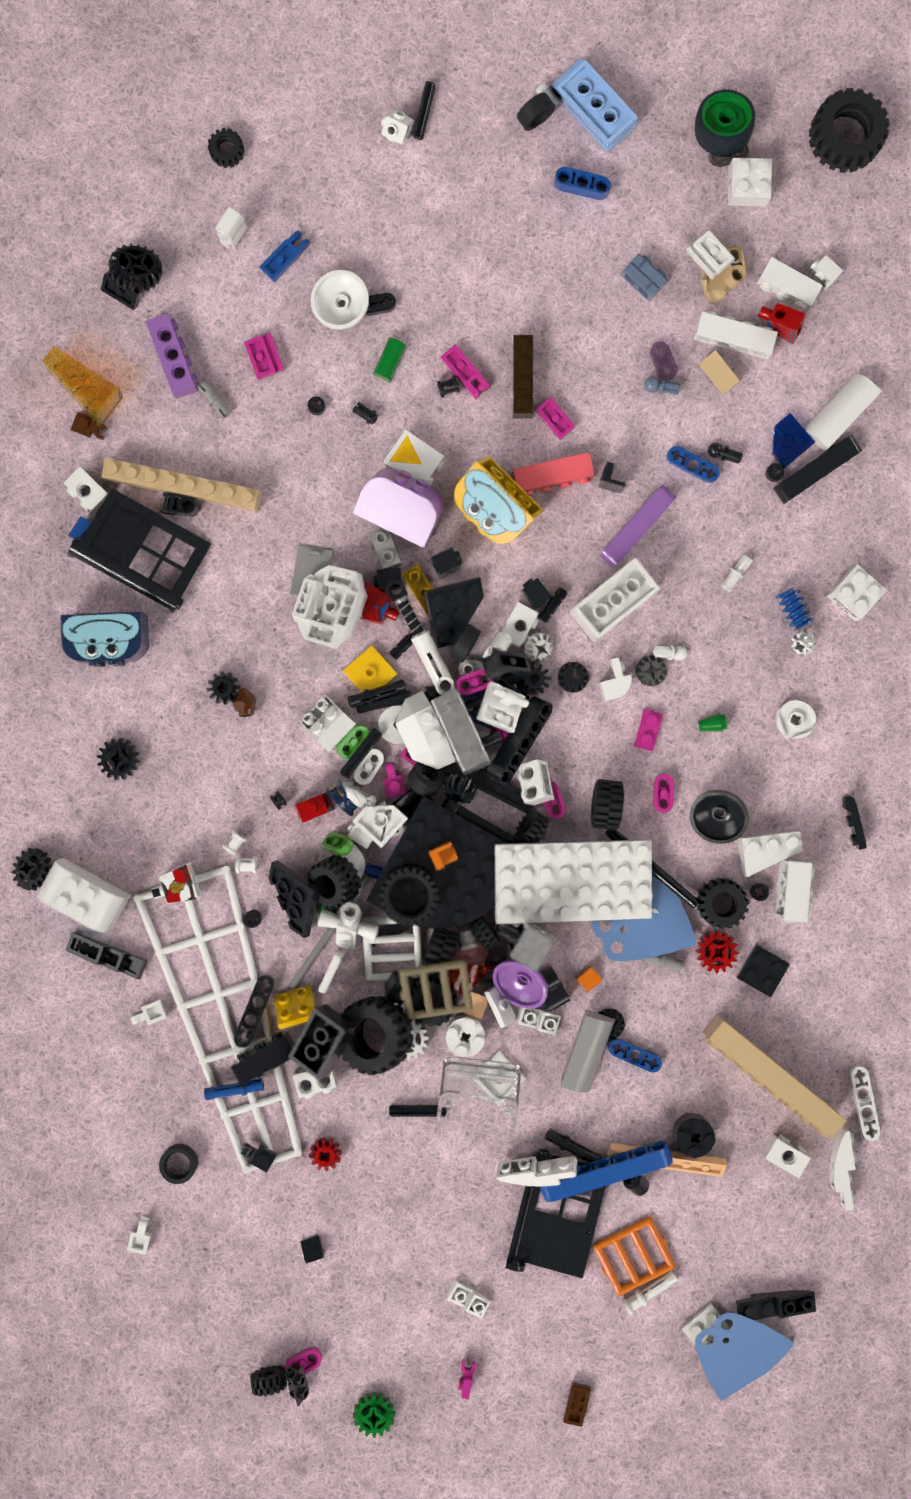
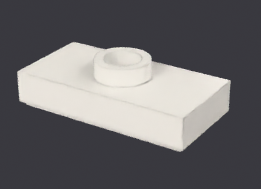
M495 986L484 992L501 1028L506 1027L517 1019L509 1001L501 996Z

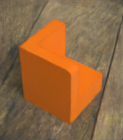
M451 841L429 850L437 870L458 859Z

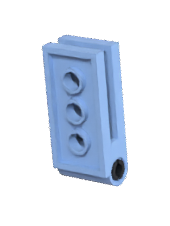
M582 58L576 60L550 85L554 95L607 153L613 150L637 127V115L594 68Z

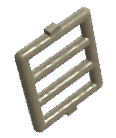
M465 960L400 969L401 1000H404L406 1015L409 1020L467 1012L473 1009L472 983L468 977ZM459 968L465 1004L453 1005L447 970ZM439 971L445 1007L433 1008L427 973ZM420 974L426 1010L414 1011L408 976Z

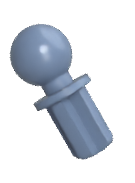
M648 377L644 382V388L650 393L660 390V394L663 392L678 395L680 384L665 381L664 378L662 382H659L656 377Z

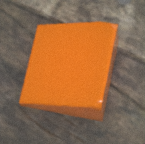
M591 965L575 977L587 992L591 991L603 980Z

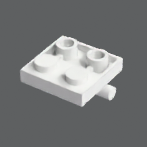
M489 682L477 719L506 732L514 733L522 707L526 708L529 701L525 699L524 695L494 682Z

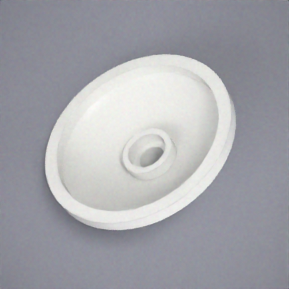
M335 270L325 274L316 282L311 293V307L314 315L324 326L335 330H344L355 326L365 316L369 306V294L364 282L356 274L346 270ZM341 301H344L345 306L340 307L339 303Z

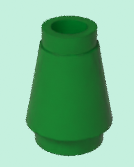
M717 713L698 720L700 732H723L724 729H728L725 714Z

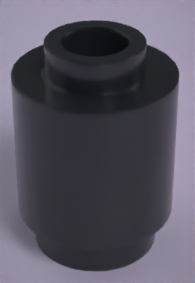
M642 1175L623 1180L624 1186L636 1196H643L649 1189V1181Z

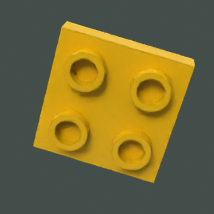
M312 985L274 995L279 1030L307 1022L316 1007Z

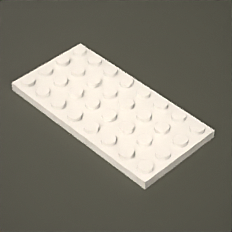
M651 840L495 844L496 924L652 918Z

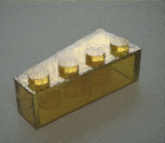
M55 346L52 347L42 361L47 371L101 428L123 398L120 389Z

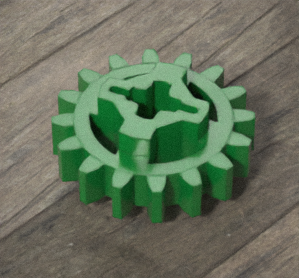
M373 1391L372 1396L365 1393V1399L360 1397L358 1404H355V1412H353L354 1425L359 1426V1432L365 1430L366 1437L369 1433H372L373 1438L376 1437V1433H379L382 1437L384 1430L389 1432L390 1425H394V1404H389V1397L383 1399V1393L376 1396L375 1391ZM373 1409H374V1413H375V1415H376L375 1421H374V1416H373Z

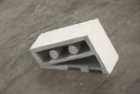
M796 830L744 836L738 839L742 876L749 877L803 851L801 833Z

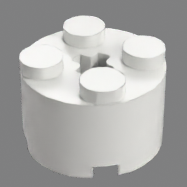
M465 1014L454 1017L446 1029V1042L449 1049L458 1057H471L477 1054L485 1042V1031L481 1021ZM463 1032L469 1034L468 1039L462 1037Z

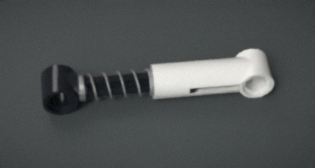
M392 579L386 586V593L392 602L398 605L399 612L402 613L403 619L407 623L406 626H409L410 633L413 634L411 641L437 692L444 695L455 689L454 679L429 631H425L422 628V622H419L418 615L414 612L415 608L411 607V601L408 600V592L404 582L400 579ZM399 584L402 591L399 594H393L390 590L391 585ZM432 659H434V661H435V663H436V665H437V667H438V669H439V671L441 672L442 675H440V676L438 675V673H437V671H436V669H435V667H434V665H433V663H432V661H431ZM443 680H447L451 683V686L445 690L440 687V683Z

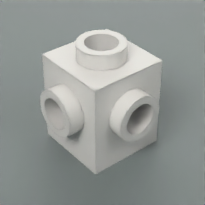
M392 110L388 115L385 114L382 119L381 126L383 129L381 134L386 136L391 142L403 144L410 135L414 120L405 116V113L400 110Z

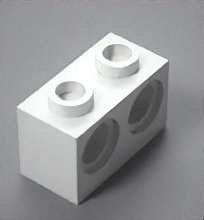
M537 759L521 764L518 768V779L521 782V797L524 803L537 805L554 800L547 762Z
M304 1069L295 1071L292 1075L299 1098L309 1099L322 1091L324 1094L330 1093L338 1085L334 1069L329 1076V1082H323L321 1079L317 1080ZM309 1080L312 1086L306 1088L302 1085V1081Z

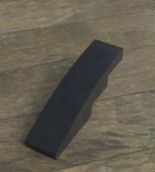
M72 932L66 947V951L91 963L103 965L115 972H122L135 979H141L147 964L145 959L76 932Z

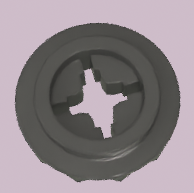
M649 655L638 662L636 675L642 684L657 686L667 676V667L664 660ZM650 662L653 668L660 669L654 673L653 677L650 673H644V671L650 668Z

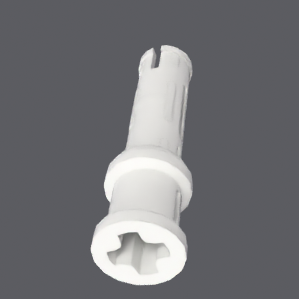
M671 1270L643 1290L637 1289L635 1294L627 1299L623 1298L621 1301L630 1316H632L634 1311L642 1306L646 1307L649 1300L679 1281Z

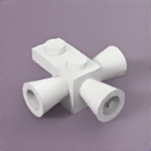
M344 904L340 909L341 916L325 908L322 909L318 927L337 928L336 945L344 949H355L357 934L375 943L380 924L362 922L363 912L360 911L356 904Z

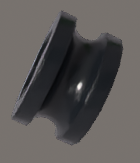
M318 396L310 398L307 404L310 413L318 416L325 411V403ZM315 401L316 403L317 401L321 402V409L318 411L317 409L316 411L313 410L312 403Z
M774 463L766 469L765 475L769 481L777 482L784 476L785 471L782 465ZM774 468H777L776 471L779 470L780 472L776 478L773 477V474H770V471Z
M276 791L274 796L270 795L269 797L276 808L281 810L283 805L286 806L288 804L281 793Z
M756 883L751 887L750 894L753 899L764 901L769 896V890L764 884ZM760 887H762V892H764V895H759V897H756L757 893L755 892V889H760Z
M250 910L244 916V923L250 928L257 927L262 921V915L257 910ZM252 914H256V917H258V921H255L254 924L250 923L251 920L248 921V917L252 916Z

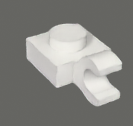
M161 999L143 1005L141 1007L143 1012L130 1017L133 1025L144 1020L150 1025L167 1018V1014Z
M142 1216L141 1220H139L138 1229H132L127 1251L147 1254L152 1234L146 1232L150 1217Z

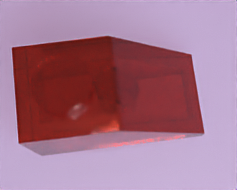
M466 963L472 989L494 967L491 963ZM459 968L451 969L448 975L449 982L460 995H463Z

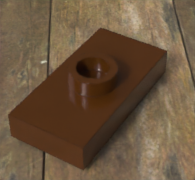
M571 1382L563 1423L583 1426L591 1386Z

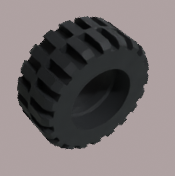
M846 88L845 92L838 90L834 95H829L824 103L821 104L810 124L809 137L811 139L809 144L811 148L815 147L813 154L815 158L820 156V163L823 166L827 163L830 165L829 169L833 171L836 168H840L839 172L845 173L847 169H850V172H855L859 167L863 169L869 162H872L882 149L889 134L887 128L890 126L889 119L885 118L888 114L886 108L882 109V102L879 99L875 100L873 98L874 94L870 92L866 94L864 89L860 88L857 91H853V88ZM839 117L855 119L863 127L865 140L858 144L843 142L834 132L833 120Z
M371 996L347 1006L344 1009V1013L340 1014L356 1026L341 1057L344 1062L348 1061L350 1063L348 1066L351 1069H358L357 1072L361 1074H382L400 1065L407 1058V1053L412 1048V1045L409 1043L413 1041V1034L410 1033L413 1027L412 1024L408 1023L407 1015L402 1012L403 1007L400 1004L394 1005V1001L386 999L384 996ZM367 1018L377 1021L385 1032L386 1043L382 1053L374 1051L365 1042L363 1025Z

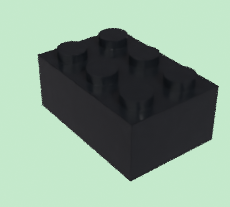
M327 1004L315 1007L288 1057L317 1080L330 1076L356 1026Z

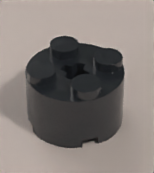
M686 1113L680 1116L674 1124L673 1138L678 1148L685 1155L691 1158H698L711 1151L716 1142L715 1133L705 1117L695 1113ZM694 1132L697 1136L693 1137L691 1134Z

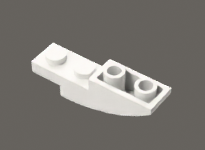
M843 1126L836 1136L831 1153L830 1183L835 1193L840 1192L841 1205L848 1211L854 1210L853 1203L856 1202L855 1194L850 1187V1183L853 1182L850 1171L856 1170L857 1156L852 1148L854 1143L853 1133Z
M534 1156L498 1163L496 1178L502 1182L524 1186L560 1185V1179L576 1177L577 1159L575 1156L537 1161Z

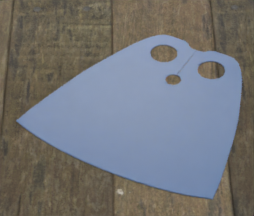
M652 875V909H656L658 913L652 912V918L609 920L611 929L607 932L600 930L599 923L601 920L592 921V930L597 937L602 939L604 943L603 950L609 959L614 961H630L652 958L696 945L691 923L680 899L655 876ZM622 926H625L627 928V931L625 933H622L620 931V928ZM614 941L621 942L623 945L622 952L618 954L613 953L611 944Z
M735 1313L722 1314L715 1320V1324L711 1328L704 1329L695 1338L696 1351L704 1373L721 1401L769 1372L794 1344L790 1339L768 1326ZM724 1320H732L733 1325L730 1329L724 1330L721 1328V1323ZM712 1335L714 1337L713 1343L704 1345L702 1343L704 1336ZM724 1338H729L728 1343H723L722 1341Z

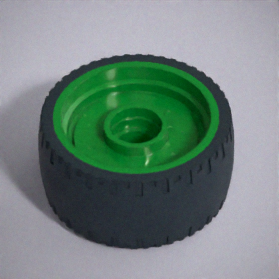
M730 89L717 90L705 97L699 106L695 119V136L701 148L716 156H729L741 151L747 145L753 133L755 125V109L753 104L743 93Z

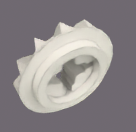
M539 632L533 634L525 644V654L528 659L538 664L541 661H546L547 655L552 656L550 652L554 649L553 640L546 633ZM535 645L542 646L544 651H539Z

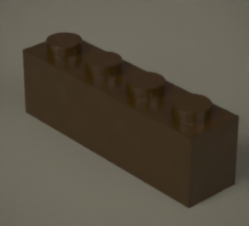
M514 335L513 419H532L533 335Z

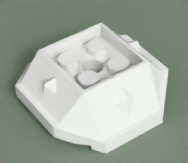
M328 565L314 575L311 574L304 578L292 616L295 622H297L305 640L337 649L342 643L354 637L367 599L362 574Z

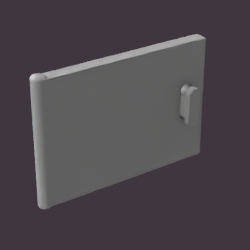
M298 545L290 595H299L305 577L311 574L314 575L320 569L331 565L332 550Z

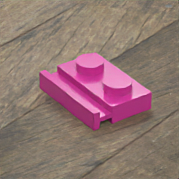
M270 332L244 342L258 380L274 375L277 372L285 371Z

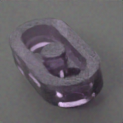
M665 342L654 343L650 349V358L656 372L661 379L664 378L665 381L672 380L677 374L678 367L671 350ZM661 350L663 355L658 356L656 351ZM664 368H669L670 373L665 374Z

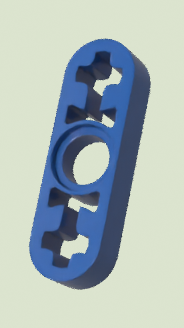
M674 446L667 453V461L671 465L706 483L715 482L720 475L719 468L716 465L681 447ZM676 451H678V456L683 459L685 455L688 456V458L684 462V466L681 465V462L683 460L679 458L673 460V455H671V453H675ZM689 460L697 461L698 468L696 470L689 469ZM702 464L705 465V467L703 468L704 470H714L713 474L715 475V477L712 476L711 478H708V474L704 471H702L701 474H699L698 472L702 468Z
M620 1038L612 1039L608 1044V1050L611 1055L644 1070L655 1073L662 1067V1061L658 1055ZM618 1043H620V1047L625 1050L626 1046H629V1048L626 1051V1056H623L624 1052L621 1050H617V1052H614V1048L612 1047L613 1044L617 1045ZM638 1050L640 1052L639 1059H630V1052ZM644 1054H647L646 1059L652 1061L653 1058H656L655 1061L657 1063V1066L653 1065L652 1068H650V1064L646 1061H643Z

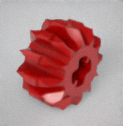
M323 1137L322 1143L316 1139L315 1145H311L310 1150L312 1152L309 1153V1158L313 1159L312 1165L318 1164L317 1170L324 1166V1170L327 1172L329 1166L335 1169L336 1163H340L341 1158L339 1156L342 1155V1150L338 1149L339 1143L333 1145V1138L327 1142L326 1137ZM322 1152H324V1153H327V1152H328V1153H329V1156H328V1157H327L326 1155L322 1156Z

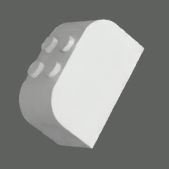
M61 858L55 860L36 896L46 905L86 927L106 933L115 926L131 895L74 863Z

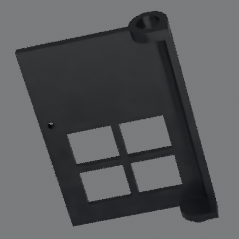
M111 488L82 539L76 537L73 540L67 556L81 560L174 613L175 609L180 610L184 603L182 599L183 593L210 548L211 543ZM153 525L172 535L162 555L143 545ZM176 538L195 548L185 567L166 558ZM140 548L159 558L149 578L129 568ZM163 561L182 571L172 590L152 580Z
M538 1149V1151L533 1153V1157L535 1156L537 1161L564 1158L549 1154L550 1152L545 1149ZM577 1161V1166L586 1164ZM525 1186L505 1269L524 1272L525 1263L583 1279L606 1186L593 1189L590 1199L577 1195L567 1197L589 1204L584 1224L562 1218L566 1198L561 1201L558 1216L536 1211L541 1189L539 1186Z

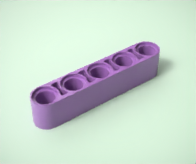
M661 485L599 556L612 568H615L676 499V496L664 485Z

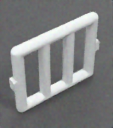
M388 916L366 917L362 919L364 923H377L380 925L397 924ZM413 926V934L377 936L375 943L363 937L365 977L367 981H386L392 974V972L373 973L372 963L415 960V967L422 966L421 927ZM414 942V952L372 955L371 944ZM420 974L409 977L411 979H420Z

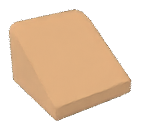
M471 992L473 1009L463 1012V1014L481 1020L488 1000L483 995Z

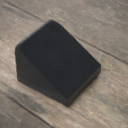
M319 1235L300 1241L306 1264L324 1258L325 1251Z

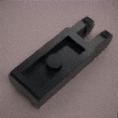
M849 795L844 796L842 806L848 811L846 822L848 827L852 828L853 834L850 835L852 846H856V849L859 850L866 849L867 845L856 800Z

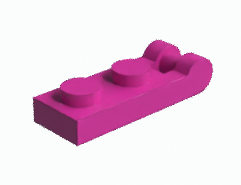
M456 344L440 357L475 400L483 390L486 391L490 388L486 379ZM477 380L479 384L474 388L471 383Z

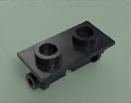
M303 1365L298 1370L288 1367L284 1373L289 1382L290 1396L296 1400L298 1407L309 1394Z

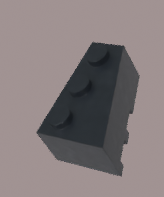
M280 1031L271 1036L272 1040L266 1043L263 1040L254 1045L255 1049L250 1052L244 1050L236 1055L237 1058L230 1068L241 1088L245 1087L248 1081L256 1077L260 1078L263 1076V1073L272 1068L275 1069L290 1060L288 1056L295 1044L288 1031L285 1033Z

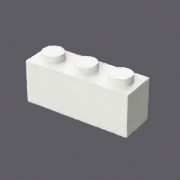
M773 257L769 260L757 282L762 290L777 294V298L786 302L788 300L800 311H808L823 286Z

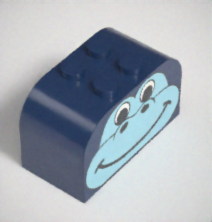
M140 611L60 615L62 648L65 654L75 661L87 663L89 666L106 667V663L113 666H125V662H135L141 659L148 650V615Z

